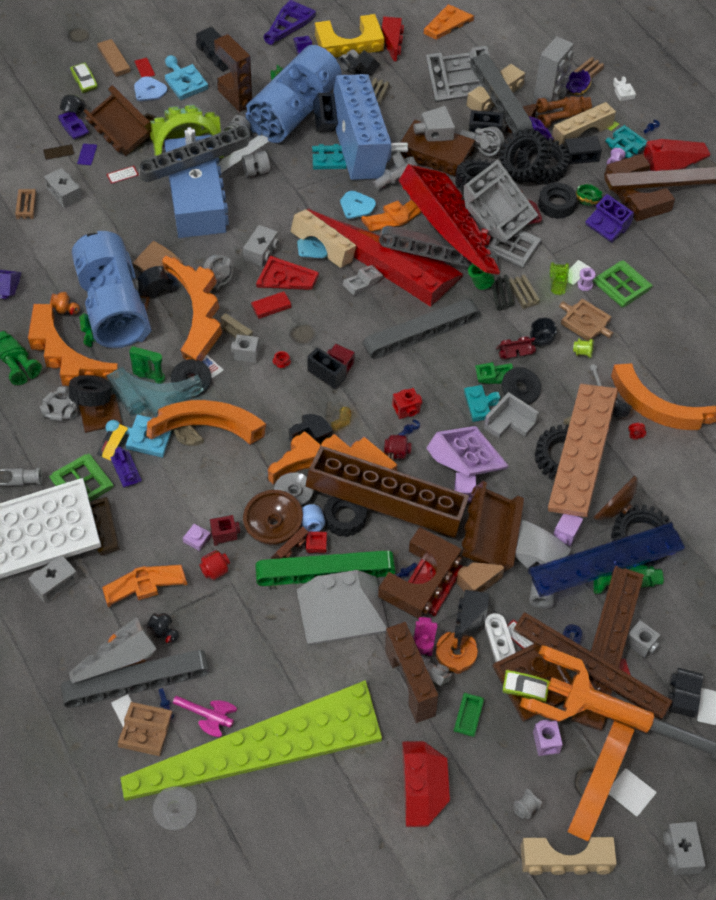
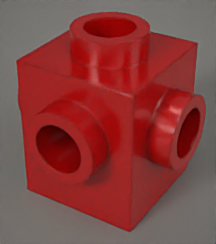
M414 388L404 389L393 394L392 406L399 419L408 416L412 417L420 413L422 398L420 394L416 393Z

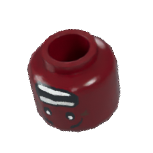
M390 435L388 439H385L384 454H387L390 459L405 460L407 454H411L412 443H408L406 436Z

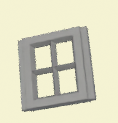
M519 230L513 235V237L517 238L514 243L509 240L503 242L493 238L487 249L495 251L499 258L522 268L525 267L542 241L541 238L523 230ZM519 240L531 244V246L527 249L517 243ZM502 242L511 247L507 251L498 247L497 244ZM516 248L525 252V255L520 257L511 252Z

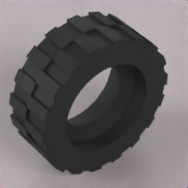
M560 182L549 183L540 191L538 207L544 215L550 218L563 219L567 216L569 217L575 209L577 201L576 192L567 184ZM561 197L566 200V203L557 205L550 202L549 198Z
M80 375L70 380L68 396L72 402L82 406L105 405L109 403L111 398V384L107 379L99 376Z
M332 496L327 500L323 510L326 528L331 533L340 537L353 536L364 528L367 519V508ZM341 507H349L354 511L355 517L350 522H340L335 516L336 511Z

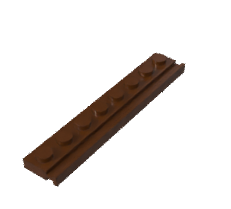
M615 566L591 652L619 668L644 574ZM589 677L595 690L611 696L612 690ZM586 709L573 715L571 721L601 731L605 716Z

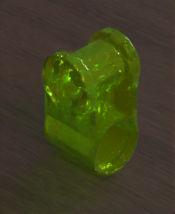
M554 262L550 263V289L556 295H562L566 292L569 278V263H565V265L554 264Z

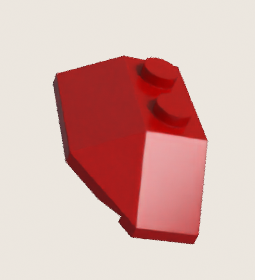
M402 741L406 827H428L450 802L447 757L424 741Z

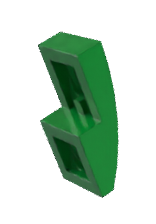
M493 362L475 365L478 382L502 384L505 373L513 368L512 363L494 366Z

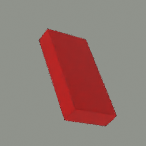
M283 291L251 302V306L258 319L291 308V302Z

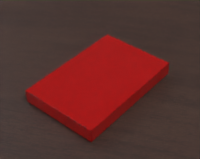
M421 559L408 582L413 584L426 583L435 576V569L429 562ZM462 565L453 569L452 578L448 584L444 583L442 586L443 591L438 599L434 598L430 614L436 616L457 580L458 571L463 567Z

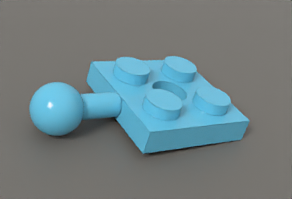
M169 55L166 57V66L172 68L174 72L166 74L165 80L180 100L208 90V83L193 64L180 69L175 56Z
M137 414L133 427H128L125 434L129 435L126 449L163 458L173 429L152 440L145 437L147 434V422L152 418ZM116 420L108 421L105 427L106 431H115L120 423Z

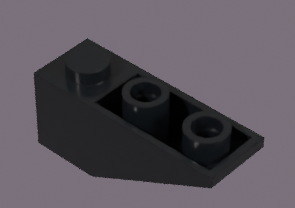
M465 590L464 598L460 597L458 609L462 610V612L458 611L456 624H460V626L455 627L454 638L458 639V648L485 623L490 593Z

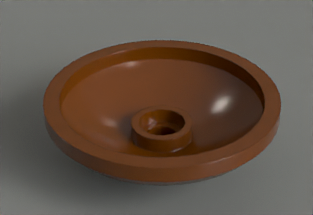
M634 475L593 518L601 521L611 519L620 512L625 514L632 507L630 502L636 494L638 478Z
M267 490L255 495L247 503L243 513V522L247 533L254 540L264 544H280L288 541L299 531L303 520V512L298 500L290 493L282 490Z

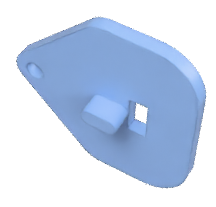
M142 77L134 84L137 101L157 100L167 92L165 84L151 77Z

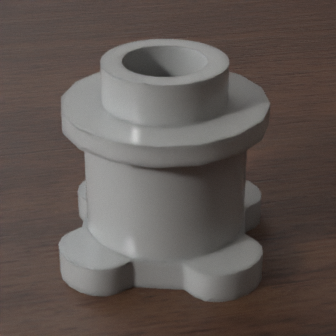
M526 789L522 798L514 802V812L522 819H530L531 814L535 810L539 811L543 805L542 801L531 790Z

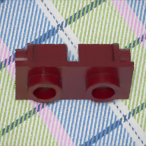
M528 336L519 338L518 341H511V339L503 340L496 350L501 349L499 357L503 359L517 357L516 350L519 351V356L532 355L536 352L535 345H532L535 338L529 339Z

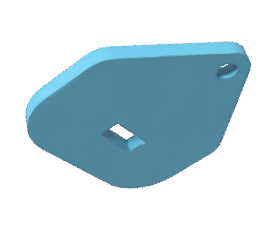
M356 191L346 192L340 200L347 219L370 215L376 206L373 198Z
M310 236L304 240L299 239L297 241L298 253L301 257L325 258L328 256L324 244L316 237Z

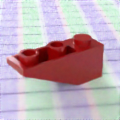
M383 16L382 34L384 45L393 61H397V56L401 55L403 35L401 34H404V25H401L402 18Z

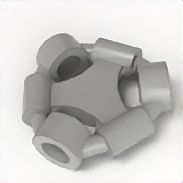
M58 387L57 391L50 392L42 400L43 403L39 407L44 418L48 417L50 420L63 421V419L73 420L77 416V406L79 404L69 399L68 388ZM47 405H51L54 408L53 413H50Z

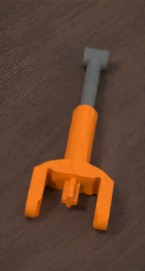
M541 646L538 654L543 656L545 660L575 671L577 674L573 677L571 685L551 677L548 684V690L566 696L563 705L564 711L538 700L522 698L519 705L521 708L557 722L587 709L645 733L652 730L712 754L710 759L716 761L715 741L654 718V713L595 690L589 680V674L582 660L550 647Z

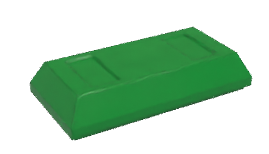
M468 693L463 694L454 732L472 737L475 736L484 698Z

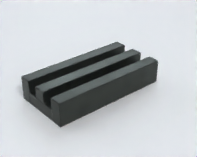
M504 275V278L497 277V280H494L492 285L495 306L500 311L515 304L508 275ZM502 283H505V284H506V289H507V294H508V299H509V302H508V303H506V298H505V293H504V289H503V284H502ZM496 285H499V290H500L502 305H500V300H499V295H498V290H497V286H496Z

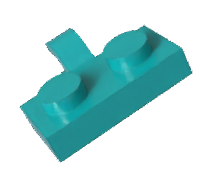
M482 385L464 388V395L472 422L485 420L486 415L490 412L489 406H496L499 403V392H493L485 396Z

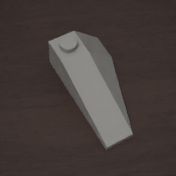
M136 617L114 633L115 639L109 643L104 642L99 646L100 648L95 656L89 655L69 672L72 683L151 657L156 647L139 619Z

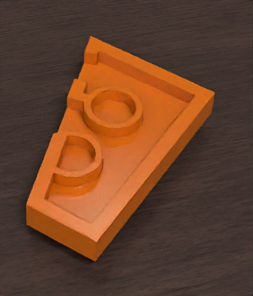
M448 4L424 28V34L437 40L451 33L452 29L462 27L465 22L468 21L470 23L474 21V15Z

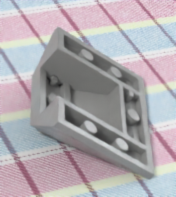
M487 46L474 47L469 53L443 57L442 53L426 55L435 102L468 97V93L478 86L483 87L471 68L470 60L472 57L479 55H489Z
M496 160L464 185L465 206L481 228L489 230L488 235L503 242L507 241L538 216L499 160Z
M358 570L317 576L297 589L307 646L386 633L388 625L382 600L378 597L379 587L376 576Z

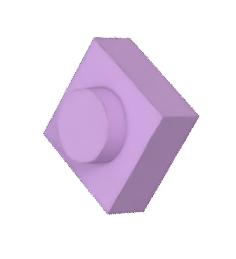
M193 524L183 537V542L200 551L211 537V533Z

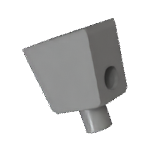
M446 106L422 113L421 123L413 125L414 133H424L427 141L454 140L455 126Z

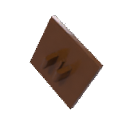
M115 394L111 395L109 403L105 405L89 407L79 404L85 433L106 429V424L110 420H116L123 425Z

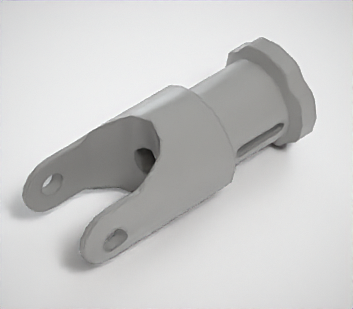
M40 467L36 468V470H25L24 468L0 469V472H12L13 474L10 482L0 483V486H22L25 483L42 484V470Z

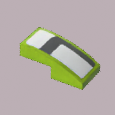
M86 63L70 67L75 81L78 82L82 93L97 89L98 85Z
M506 670L503 693L524 696L526 699H535L546 703L549 681L536 676Z

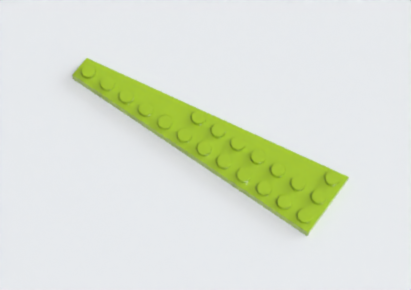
M366 680L122 776L120 779L124 800L128 801L381 742L382 736Z

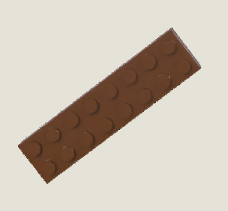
M320 446L309 468L305 487L452 537L456 536L469 495L324 446Z

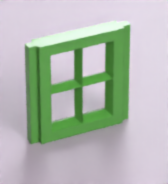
M624 260L596 276L593 280L600 289L621 307L627 306L653 287L651 283ZM621 270L629 278L622 281L614 273ZM611 276L619 285L613 287L605 279ZM632 280L640 289L634 291L626 283ZM623 286L631 295L625 298L617 289Z
M90 454L81 456L49 476L55 486L66 483L63 476L70 472L77 479H81L75 469L85 465L91 474L83 478L84 482L94 477L100 485L99 488L91 492L85 484L90 502L114 487L113 483Z

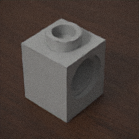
M237 335L236 341L232 342L231 345L234 360L256 363L259 352V337Z
M639 620L628 633L625 644L645 658L649 652L653 654L659 647L658 639L660 634ZM641 638L646 639L648 642H643Z

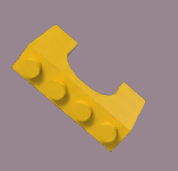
M375 14L360 16V31L362 35L353 39L337 36L333 31L330 20L315 22V37L318 46L326 49L334 58L344 54L347 55V52L352 49L358 54H361L363 50L367 53L384 51V37Z

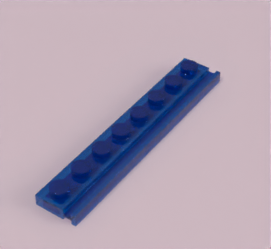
M671 522L529 568L528 573L532 577V582L539 597H543L613 573L615 566L621 569H629L683 551L685 546Z

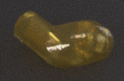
M341 407L339 419L330 423L334 431L350 423L352 411L349 407Z

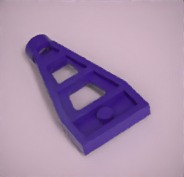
M290 0L281 8L271 28L264 34L265 42L272 45L274 42L307 25L316 16V11ZM288 15L297 19L298 21L291 23L284 19ZM281 25L286 27V29L282 31L277 29V27Z

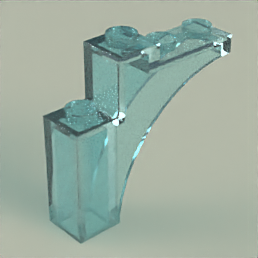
M121 367L106 376L111 384V389L131 417L149 408L156 418L158 417V409L186 401L203 391L202 382L198 375L176 383L158 384L140 380Z

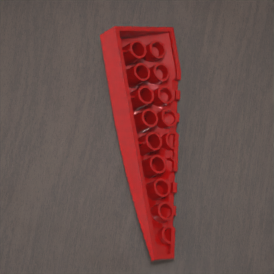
M408 164L398 181L428 221L445 240L474 265L486 273L499 275L500 270L495 260L489 257L491 252L484 247L486 242L480 238L482 234L475 220L470 217L471 213L465 208V200H461V192L448 175L443 172Z
M307 209L356 245L355 259L366 266L373 265L383 277L430 307L463 277V273L444 261L384 247L380 244V236Z

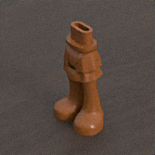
M570 96V98L565 97L562 100L548 102L546 98H538L536 102L538 113L563 107V111L538 115V119L541 120L545 128H549L552 121L563 118L569 119L592 108L591 98H584L583 96Z

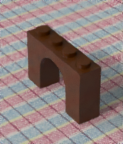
M226 34L214 40L215 54L228 66L231 72L217 78L218 91L241 112L247 109L246 105L252 100L251 58L229 34Z
M643 154L607 164L604 177L606 174L649 171L650 164ZM667 188L651 193H641L634 189L613 190L619 196L621 203L633 211V218L636 222L672 211L675 198Z
M419 527L409 542V552L429 562L435 569V576L426 583L413 584L389 572L378 588V597L418 619L423 617L424 614L428 615L433 606L434 598L438 599L443 591L442 586L444 583H449L453 575V569L460 566L463 559L461 557L462 549Z
M403 622L386 628L385 652L392 668L401 666L409 692L408 706L415 722L419 723L435 717L438 693L407 623Z

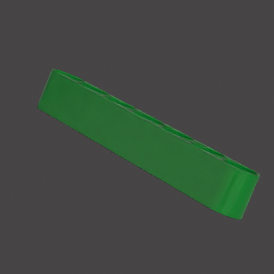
M391 551L267 559L255 563L256 583L259 586L302 584L311 581L317 576L354 570L376 576V578L386 577L389 572L392 574L396 572L394 555Z

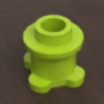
M578 338V342L574 341L573 352H576V356L587 355L589 358H592L594 340L584 341Z

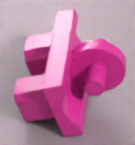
M420 617L419 621L415 623L413 635L419 653L432 656L437 623H432L431 618Z

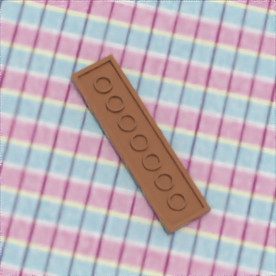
M580 384L553 485L548 512L588 517L618 388Z

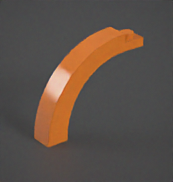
M632 363L614 365L611 377L615 387L618 388L619 394L635 411L649 420L682 430H700L702 423L711 424L716 422V406L686 407L667 402L650 392L641 383Z
M191 400L174 403L158 409V417L152 418L147 422L146 435L152 440L178 427L210 425L228 430L244 439L250 445L264 437L266 423L254 414L231 404L209 400Z
M614 720L568 829L569 833L589 841L635 728Z

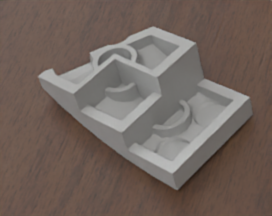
M521 520L515 557L526 568H529L538 561L552 575L557 571L571 549L548 531L535 524Z

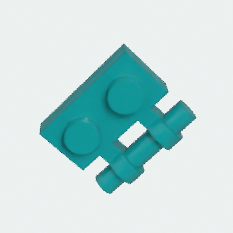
M625 125L613 133L614 139L608 137L605 140L609 148L623 149L625 158L633 157L634 154L631 152L639 154L645 149L647 140Z
M319 144V146H312V152H319V154H313V170L346 169L344 155L339 153L342 152L341 145ZM324 152H334V154H324Z

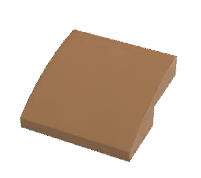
M152 241L133 262V268L144 272L154 266H163L162 260L165 256L174 257L181 264H183V261L164 246Z
M130 702L124 718V727L118 740V747L160 756L169 729L172 711Z

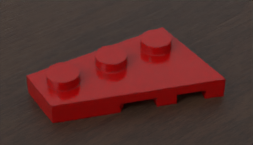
M270 256L256 282V287L312 290L319 277V272Z

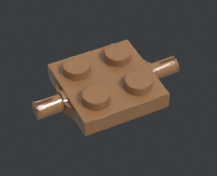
M581 299L573 306L564 301L559 305V308L567 312L561 320V324L585 340L590 341V339H594L601 333L609 339L613 336L614 332L605 327L611 321V316L586 300Z

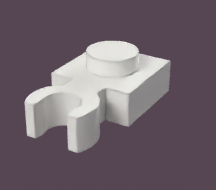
M623 76L621 81L614 78V91L619 101L635 99L636 93L630 83L626 84V78Z

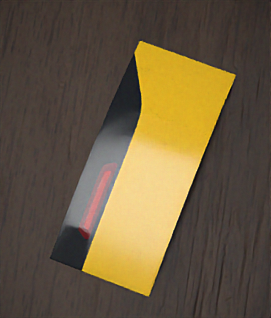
M119 424L115 431H108L97 455L111 461L110 457L114 455L115 449L128 427Z

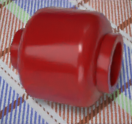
M214 550L201 558L199 567L206 579L216 580L228 573L227 565L230 564V561L225 553L221 554L218 550Z

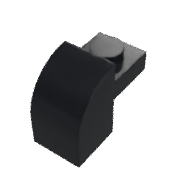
M365 50L357 59L351 54L346 57V60L350 63L348 71L353 75L368 74L371 76L381 65Z
M163 266L148 268L137 279L139 285L138 293L143 297L155 299L161 289L177 291L180 287L176 277L165 272Z
M316 414L303 415L302 423L295 424L289 428L290 442L295 436L301 435L304 431L320 445L326 438L333 436V429L323 417Z

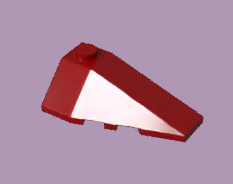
M670 139L647 141L643 154L650 164V171L686 169L688 165L696 164L711 155L703 142Z

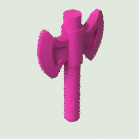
M175 696L173 704L206 717L207 720H200L198 724L205 733L211 736L222 737L219 729L220 725L229 728L233 726L234 720L226 715L236 712L237 708L229 702L221 700L211 701L210 705L214 708L212 710L179 696Z

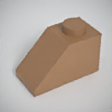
M473 562L468 567L464 566L458 571L457 584L464 592L465 590L484 592L503 577L504 567L502 565Z

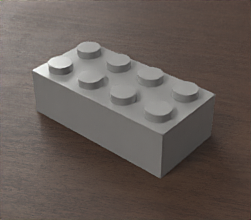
M556 36L541 53L533 104H536L538 98H546L548 102L558 101L561 97L565 96L567 92L566 84L569 81L568 72L572 66L570 61L574 55L573 43Z

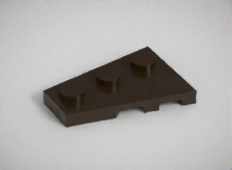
M108 497L91 501L90 505L101 547L96 548L102 556L120 550L110 500Z

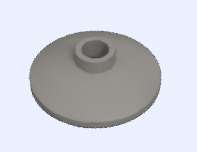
M300 473L285 474L276 481L274 490H282L293 495L300 505L307 503L313 495V489L305 487L307 477Z

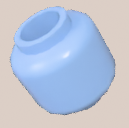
M315 504L302 507L303 520L301 528L304 527L307 531L312 532L322 530L325 526L322 509Z

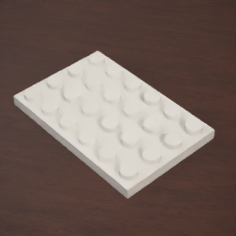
M83 478L0 503V579L48 564L51 560L57 559L61 555L67 558L101 547Z

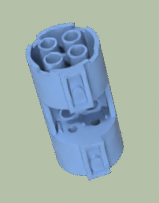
M317 45L305 47L246 105L247 113L245 118L250 123L252 133L256 132L259 136L262 134L268 137V141L272 143L283 141L314 109L313 100L317 94L330 93L334 89L336 75H342L341 68L334 56L326 49Z
M97 231L98 234L88 237L87 234L74 244L72 258L79 284L88 292L85 306L95 341L108 348H121L132 345L137 341L143 342L152 330L145 306L141 302L138 291L133 286L132 279H135L136 276L122 238L109 231Z

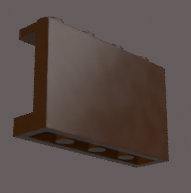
M112 85L108 88L111 95L91 113L87 109L84 110V113L87 115L85 119L90 125H95L94 128L100 135L104 134L103 138L109 144L113 143L112 147L117 153L122 152L126 157L150 136V132H152L151 123Z
M414 119L400 142L408 143V151L400 152L404 159L413 157L418 164L456 176L457 166L461 162H465L468 155L472 156L475 140L454 133V140L427 141L424 133H414L413 125L421 123V121Z
M482 481L479 485L474 486L471 492L472 502L468 508L469 518L465 524L466 534L462 541V556L478 563L502 565L504 572H506L514 565L524 498L517 495L512 500L486 489L487 482Z

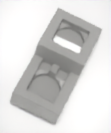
M373 265L359 269L356 276L345 279L343 286L354 296L373 286L383 275Z

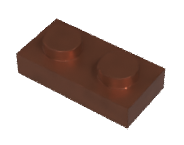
M302 527L271 558H288L293 553L290 549L294 546L298 548L306 541L304 536L308 531Z

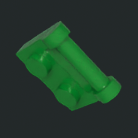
M132 346L129 354L133 374L138 377L153 379L157 384L164 383L165 375L162 373L161 366L162 355Z

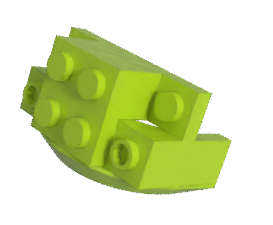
M186 105L183 109H179L177 106L168 107V110H164L165 118L157 117L154 118L155 121H150L152 131L150 136L153 141L154 156L162 154L164 139L184 138L185 130H188L187 128L191 127V130H195V136H202L207 133L213 136L221 133L220 117L215 112H207L203 116L202 111L195 107V105Z

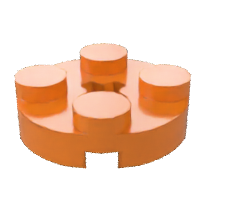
M447 632L437 642L436 659L440 664L448 667L449 671L460 674L471 668L476 662L477 644L471 636L460 647L461 654L455 655L451 649H458V639L454 638L455 632Z

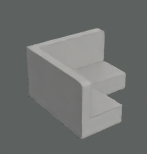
M508 392L486 415L484 429L500 438L511 427L526 437L536 426L539 412Z

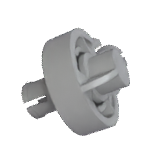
M496 127L477 128L475 132L462 130L460 135L474 139L476 144L474 148L479 149L486 156L496 155L504 148L502 146L505 143L503 133Z
M400 151L391 154L395 165L389 170L386 169L383 176L373 181L374 187L379 191L389 183H400L398 180L407 165L417 166L413 157L403 159Z
M212 255L204 264V269L208 268L215 274L217 283L212 290L217 291L221 285H225L231 280L233 265L228 257Z

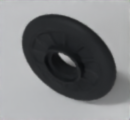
M193 359L184 360L177 364L171 374V384L174 390L185 397L202 395L207 391L212 380L208 366L199 360L195 361ZM193 374L196 376V380L188 382L186 377Z
M515 367L505 373L502 379V390L505 395L509 392L529 405L538 399L541 393V383L537 375L531 370L524 367ZM518 382L524 383L525 386H526V389H525V390H520V389L517 387V383H518Z

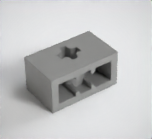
M62 168L44 176L46 188L63 208L82 200L80 185L75 183L71 175Z
M258 225L243 247L244 260L263 267L273 250L277 249L279 245L278 231Z
M63 555L51 560L47 566L35 571L28 578L31 588L45 604L79 581L76 570Z
M696 822L669 824L663 833V840L665 846H668L669 849L668 865L670 868H673L674 875L701 873L705 868V861Z

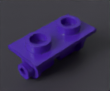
M121 447L116 448L114 456L110 457L123 488L141 482L142 480L129 451H125Z

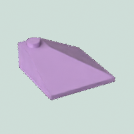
M476 426L436 432L426 448L438 463L467 476L503 470L509 467Z

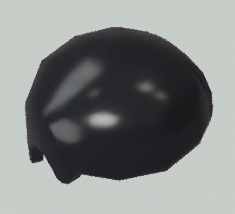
M73 94L65 95L60 103V110L77 112L78 109L83 112L86 107L85 101Z
M543 317L532 322L530 337L535 338L534 344L547 346L556 340L557 326L552 319Z
M616 398L612 416L618 418L626 417L630 414L632 406Z

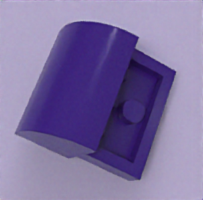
M606 194L596 205V210L585 223L588 227L613 243L621 233L624 234L633 220L634 213Z

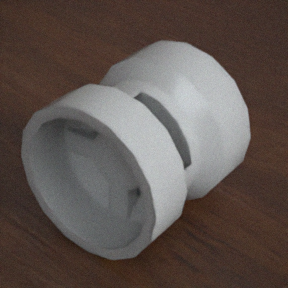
M353 49L348 51L347 55L344 54L338 58L339 65L344 71H348L350 68L348 66L350 63L346 60L349 54L356 59L359 57V54Z

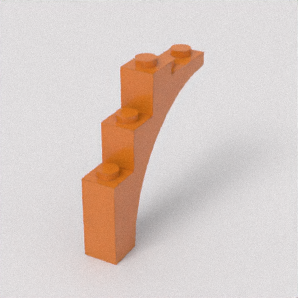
M165 256L162 260L164 270L179 280L192 300V326L188 338L181 348L182 357L185 360L193 359L202 362L222 334L221 324L212 318L220 308L217 297L210 293L217 283L215 274L210 269H204L200 266L195 271L192 267L181 264L176 258Z
M52 304L33 305L28 335L31 350H45L44 359L46 367L61 368L60 378L62 386H69L70 380L80 375H94L105 378L107 381H119L120 374L117 363H107L87 358L74 351L60 338L54 327L55 316Z
M304 431L301 435H297L292 439L291 451L286 452L283 458L270 465L268 468V480L274 485L285 474L309 469L320 446L397 471V464L365 437L360 441H355L350 448L335 434L330 438H326L320 445Z

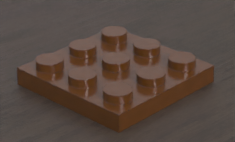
M532 644L492 665L502 685H504L506 670L536 676L549 682L551 677L571 685L572 680L565 667L549 662L539 655L541 647L536 644ZM548 690L545 704L554 707L564 702L566 696ZM508 694L523 722L538 715L519 706L522 698H525L524 696Z

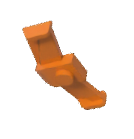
M412 200L404 205L399 201H395L383 207L384 213L368 217L362 216L361 221L371 232L381 230L385 226L396 227L407 224L408 221L420 214L421 211Z
M182 565L143 566L103 586L102 589L107 607L109 608L112 604L135 592L138 600L158 595L156 586L187 585V580Z

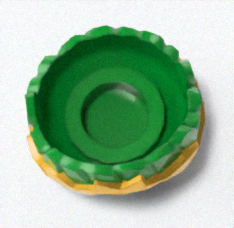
M592 184L580 185L576 190L577 200L585 206L597 205L602 199V191Z

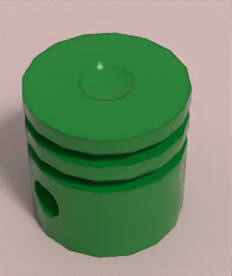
M473 263L468 268V274L477 289L485 290L493 285L495 280L493 274L484 272Z

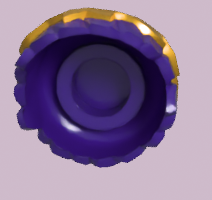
M585 70L581 72L572 71L566 84V89L574 95L584 94L591 85V75Z

